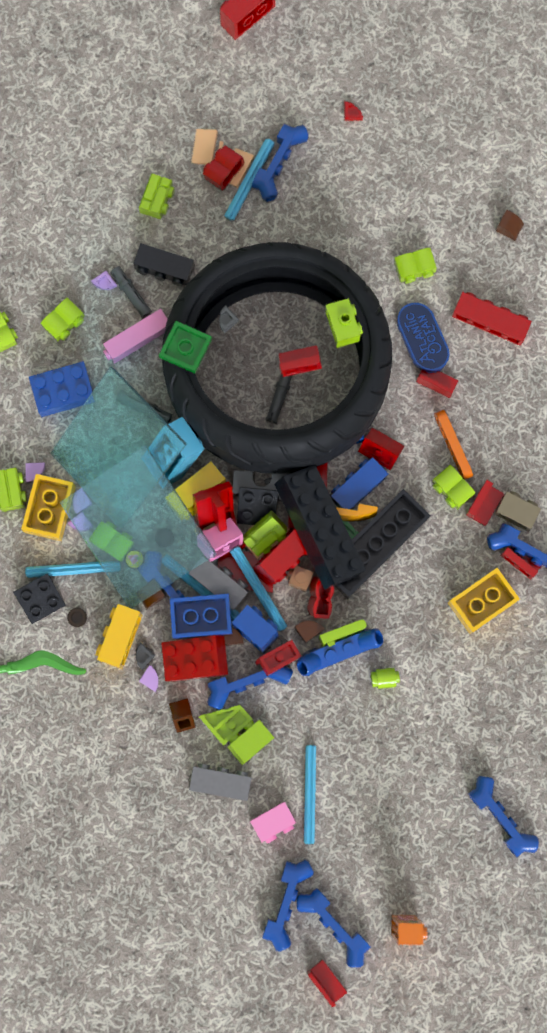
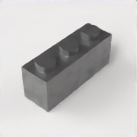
M203 555L188 574L214 595L229 594L230 606L234 610L249 592L246 589L248 585L241 579H238V581L232 577L233 573L225 566L221 568L216 564L217 560L210 562Z
M198 763V767L193 766L189 790L248 801L252 777L248 776L249 772L237 770V774L229 773V769L218 767L217 770L209 769L210 765Z

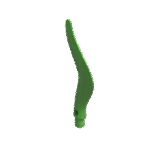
M44 650L36 651L15 662H7V665H0V673L8 672V675L24 672L42 665L74 675L86 673V669L76 667L59 656Z

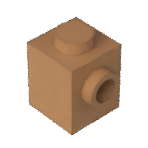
M296 566L295 569H290L286 578L290 580L288 585L306 592L314 572Z

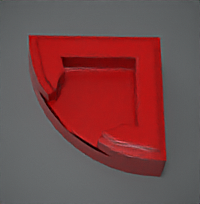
M344 101V121H363L362 112L353 103Z

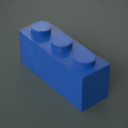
M373 457L369 461L365 459L358 466L360 469L356 473L352 471L345 478L346 482L342 486L338 484L331 491V498L337 507L352 510L387 478L388 473Z

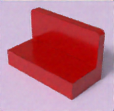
M316 345L279 354V364L283 377L322 369Z
M422 370L416 382L450 398L458 380L440 371L428 373Z
M371 428L358 452L370 459L373 457L380 465L391 470L405 446L380 431Z
M489 480L484 482L466 514L484 526L488 524L504 495L503 492L492 487L493 483Z
M217 491L195 499L199 526L214 521L220 532L227 530L225 507Z
M507 547L500 556L530 580L534 578L541 566L533 564L530 558L525 555L521 557L513 552L514 549Z
M290 640L259 657L255 664H260L266 675L269 676L302 656L294 642Z
M323 959L307 971L309 978L332 1008L335 1006V1002L348 993Z

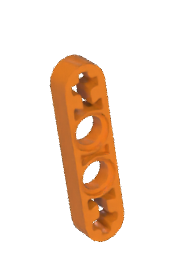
M441 410L434 413L439 429L444 439L446 438L445 442L451 455H454L452 458L460 475L464 480L473 477L471 467L446 412Z

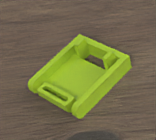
M359 620L321 634L319 636L321 646L328 645L330 647L336 645L335 641L365 629L367 626L366 622Z

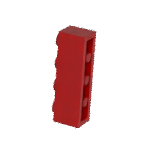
M462 292L453 312V318L519 346L522 345L532 321L528 320V317L522 314L516 315L511 313V310L506 307H497L489 300L478 299L473 293Z

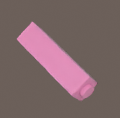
M162 309L157 310L103 343L105 348L103 353L107 360L112 359L115 364L164 334L167 317Z

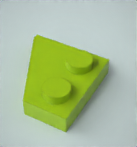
M241 705L199 716L223 746L253 720Z

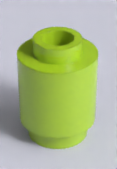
M394 668L375 669V672H371L372 687H377V689L396 687V683H400L399 671H395Z

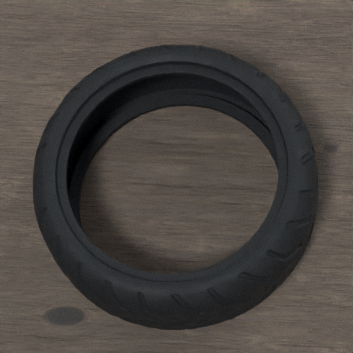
M267 242L228 252L213 260L190 280L176 299L169 314L162 347L175 321L205 333L211 323L220 315L225 305L230 307L234 303L253 295L269 292H287L308 297L325 307L327 304L349 298L350 304H354L357 316H355L357 323L360 322L363 334L360 336V341L355 343L360 370L353 387L342 402L322 418L300 427L279 430L258 428L244 424L219 409L206 395L195 373L163 359L162 366L168 395L179 418H184L196 437L201 440L204 448L216 457L238 468L259 473L286 474L294 473L312 465H316V467L323 465L343 454L361 439L373 423L384 402L392 366V340L389 325L379 300L372 289L366 285V282L348 265L343 264L341 260L327 252H321V250L288 242Z

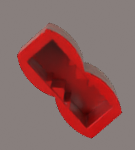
M226 145L216 151L214 160L207 163L203 169L205 180L222 191L229 185L245 163L241 155Z
M313 576L310 582L311 597L307 605L308 613L314 618L328 619L332 612L330 599L334 593V586L324 590L319 577Z

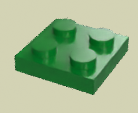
M175 321L159 353V358L196 373L212 341V336Z

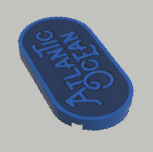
M421 303L405 305L398 314L397 327L414 365L428 373L442 370L449 360L450 353L434 314L426 305Z

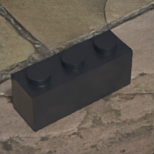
M140 243L133 263L137 273L147 275L148 273L161 281H165V279L171 280L177 286L188 284L195 266L193 259Z

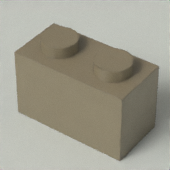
M506 492L494 515L526 531H530L541 508L537 507L538 504L531 500L525 501L521 499V496L516 492Z

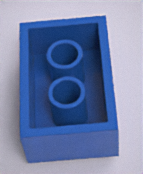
M84 361L29 377L38 413L41 417L96 402Z
M229 594L170 598L173 639L233 634Z
M247 604L232 621L233 627L262 654L279 637L277 625L269 618L265 620L262 612L254 605L251 608Z

